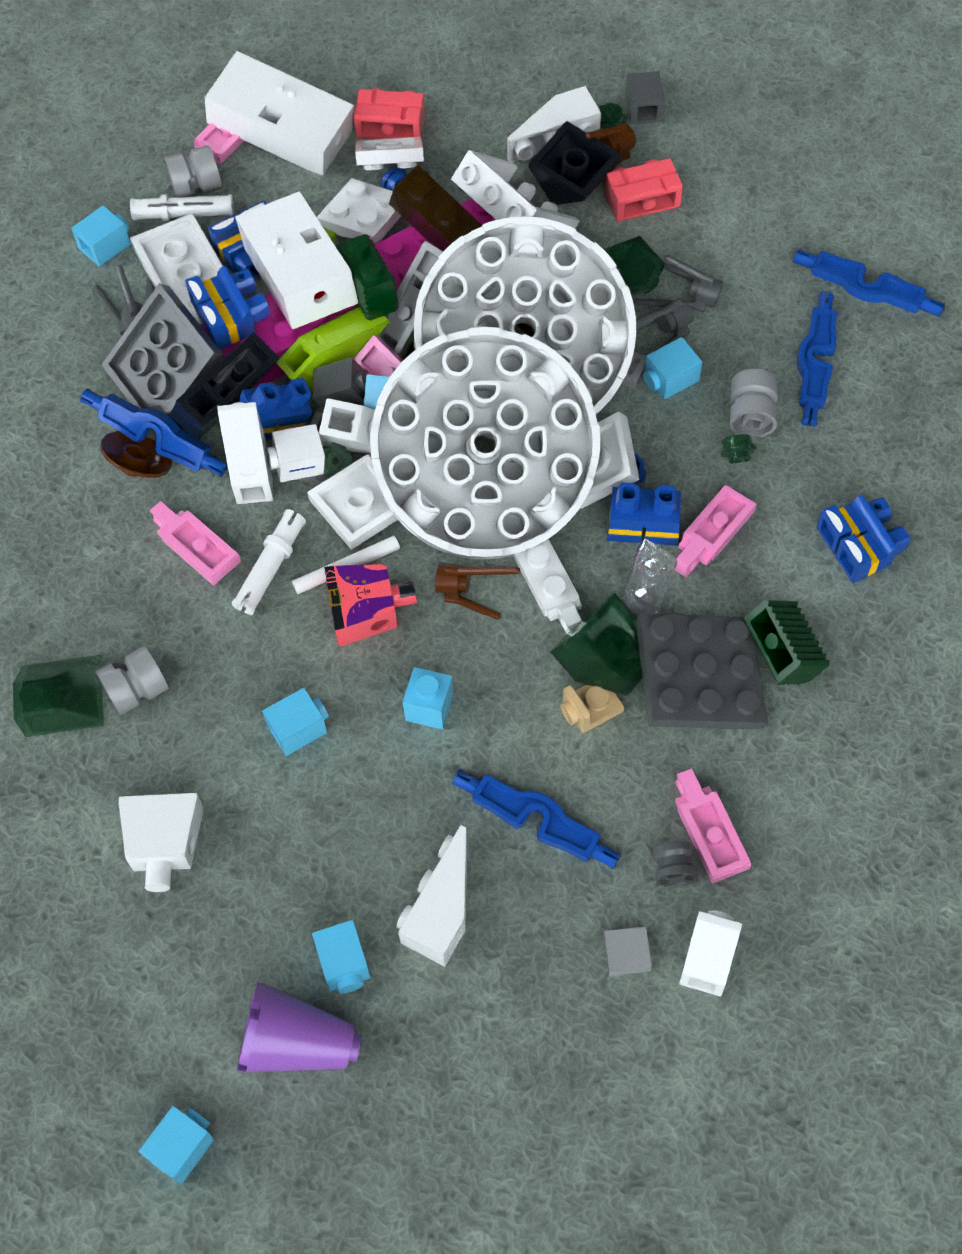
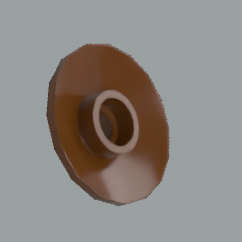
M120 431L106 434L101 440L100 451L105 459L126 475L157 478L166 475L172 467V460L159 455L155 450L156 441L148 437L141 442H135Z

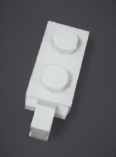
M549 539L527 551L513 555L544 616H547L550 621L559 619L567 636L581 631L580 624L582 620L577 610L582 609L580 597Z

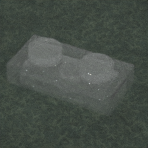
M647 539L642 541L637 547L619 605L636 615L640 613H660L677 557Z

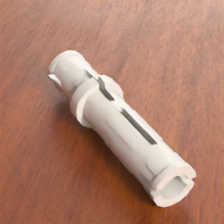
M162 194L160 198L130 199V212L133 221L139 219H162L163 222H170V218H181L193 213L194 217L233 215L232 194L169 198L168 194Z
M285 510L273 534L267 535L263 542L264 550L236 598L232 601L233 607L241 611L244 606L246 607L244 613L254 614L255 608L284 558H289L293 552L292 544L306 523L305 518L299 513L296 514L293 520L294 511Z

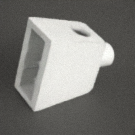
M184 793L119 797L124 851L128 864L133 871H146V890L151 892L170 890L171 870L191 869L203 815V805L198 794Z

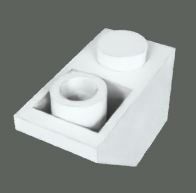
M712 910L708 911V913L699 911L679 984L721 997L742 923L733 921L732 916L721 911Z

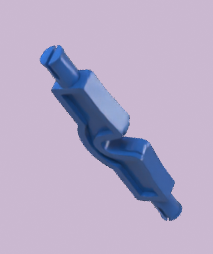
M798 249L793 263L812 269V275L840 285L853 297L866 302H885L912 313H917L920 309L940 317L945 303L926 297V289L908 283L887 272L882 273L874 283H866L863 280L866 273L863 263L841 258L825 251H821L819 256Z
M827 291L819 294L818 308H813L811 314L809 334L802 341L797 355V368L802 376L799 405L804 406L801 424L808 425L811 414L810 426L813 427L817 425L818 409L824 408L827 388L833 370L832 364L815 359L813 356H833L836 347L837 311L832 310L833 293L829 292L827 303L825 302Z
M88 388L83 391L80 402L98 410L99 420L114 427L131 440L141 442L146 438L150 428H152L157 434L155 450L159 455L179 462L194 471H199L204 467L220 477L225 474L228 467L227 462L210 455L211 447L200 440L196 442L189 434L181 431L176 422L165 413L151 408L140 409L114 394L102 397Z
M459 769L453 779L452 784L454 786L456 785L473 794L472 799L475 804L492 812L516 829L521 828L531 814H541L543 821L540 824V829L537 831V839L542 843L568 852L584 862H588L592 857L611 867V869L615 868L621 857V853L599 843V833L567 817L554 800L543 794L532 791L519 792L489 775H485L482 780H479L462 769Z

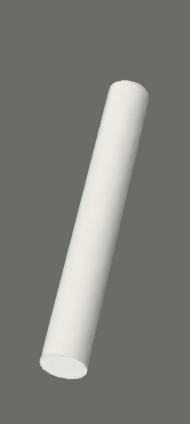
M391 536L324 567L366 565L399 550L400 546L396 537ZM324 567L291 581L297 595L327 582Z

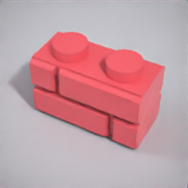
M378 88L371 90L359 89L354 112L356 138L385 139L422 136L425 119L424 93H415L409 90L403 92L383 91Z
M671 158L660 161L649 160L643 165L627 169L620 167L610 173H606L604 193L617 222L681 207L682 182L675 171Z

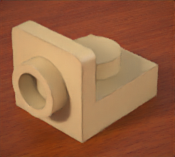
M604 676L576 691L571 685L563 688V703L560 705L563 716L571 726L577 724L582 733L624 712L623 704Z

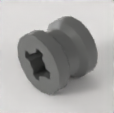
M671 841L657 845L652 849L653 860L658 863L659 870L656 872L655 877L656 883L659 886L688 885L698 879L697 869L691 863L694 849L690 842Z

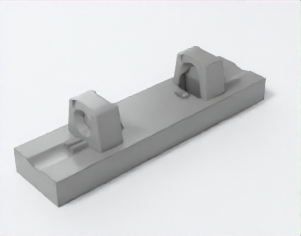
M426 241L423 242L397 289L398 310L384 315L390 323L378 335L402 359L407 355L414 340V318L420 292L419 288L422 287L426 276L443 253L442 250Z

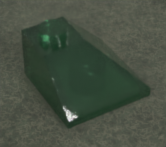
M641 236L603 249L617 265L616 268L622 276L625 285H628L631 296L649 293L658 285L659 276L666 264Z
M616 593L609 596L572 628L550 651L569 675L579 683L598 686L601 689L626 696L643 678L636 627L637 618Z
M100 655L22 666L13 682V715L15 722L25 737L104 726L102 684L95 671L101 668Z

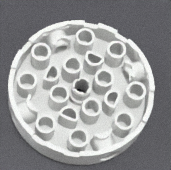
M539 217L503 218L485 223L482 227L471 231L465 236L462 235L439 256V259L426 276L419 292L414 318V347L416 350L441 335H448L467 330L468 328L495 327L515 332L514 327L517 324H528L534 330L533 338L555 350L577 372L592 398V404L597 415L619 389L632 361L636 341L634 303L628 285H625L615 262L596 242L593 243L582 234L576 232L575 228L558 221ZM481 435L493 440V438L488 435Z
M495 327L468 328L467 330L448 335H441L425 343L403 360L386 382L378 398L371 426L370 447L374 474L380 492L394 516L408 531L427 545L442 552L469 559H498L527 551L551 538L564 527L577 513L593 485L600 457L601 441L600 428L592 404V398L584 382L572 366L555 350L529 335H521ZM479 435H488L495 441V449L490 453L477 451L474 440Z

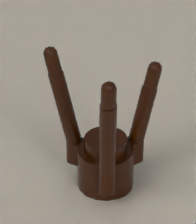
M626 123L586 133L587 139L596 138L622 154L621 159L612 169L620 162L631 157L629 150L633 149L636 144L634 131Z
M439 563L435 578V591L437 593H444V601L447 603L459 604L498 620L501 618L499 612L460 596V593L468 592L471 575L519 574L520 568L506 566H463Z

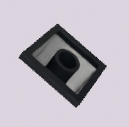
M566 121L529 162V169L551 203L560 205L582 202L588 198L606 177V173H609L617 164L622 154L596 138L587 139L585 131Z

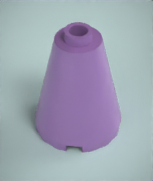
M256 982L244 1031L243 1047L239 1054L237 1071L249 1073L346 1069L348 1061H357L361 1035L354 1034V1024L267 984Z

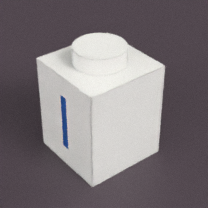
M316 424L272 432V447L266 448L267 459L270 469H277L280 482L324 474L325 454Z

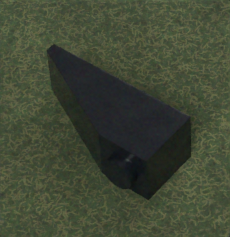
M253 332L176 400L171 417L197 442L219 422L217 406L231 405L241 400V391L252 389L280 358Z

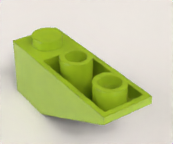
M357 307L301 335L282 355L277 364L291 380L303 378L313 397L314 368L350 357L354 359L372 336H378L390 321L385 316L371 321L367 320L360 307Z

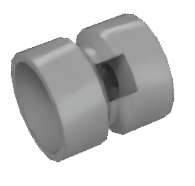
M209 145L191 150L187 157L183 153L164 158L166 170L176 197L193 196L196 193V189L199 188L203 192L222 187L218 168Z
M747 369L737 373L732 378L730 394L732 406L730 408L729 426L737 435L764 437L776 429L778 380L774 374L763 369Z
M145 645L125 655V663L119 664L114 661L95 671L119 716L138 707L140 698L145 697L151 700L169 690L159 667Z

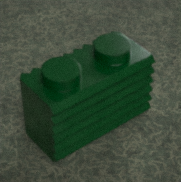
M363 234L339 243L336 248L351 270L358 305L366 319L371 321L397 311L399 304L394 276H392L389 267L386 266V262L383 261L369 235Z
M763 600L744 617V621L778 685H799L811 681L829 666L830 660H827L826 654L822 652L823 647L818 646L819 640H815L816 634L811 633L812 627H808L809 621L804 619L805 614H801L802 608L797 607V601Z

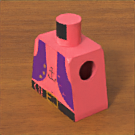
M383 564L324 567L339 646L397 628L395 608L417 604L413 581L390 585L387 566Z

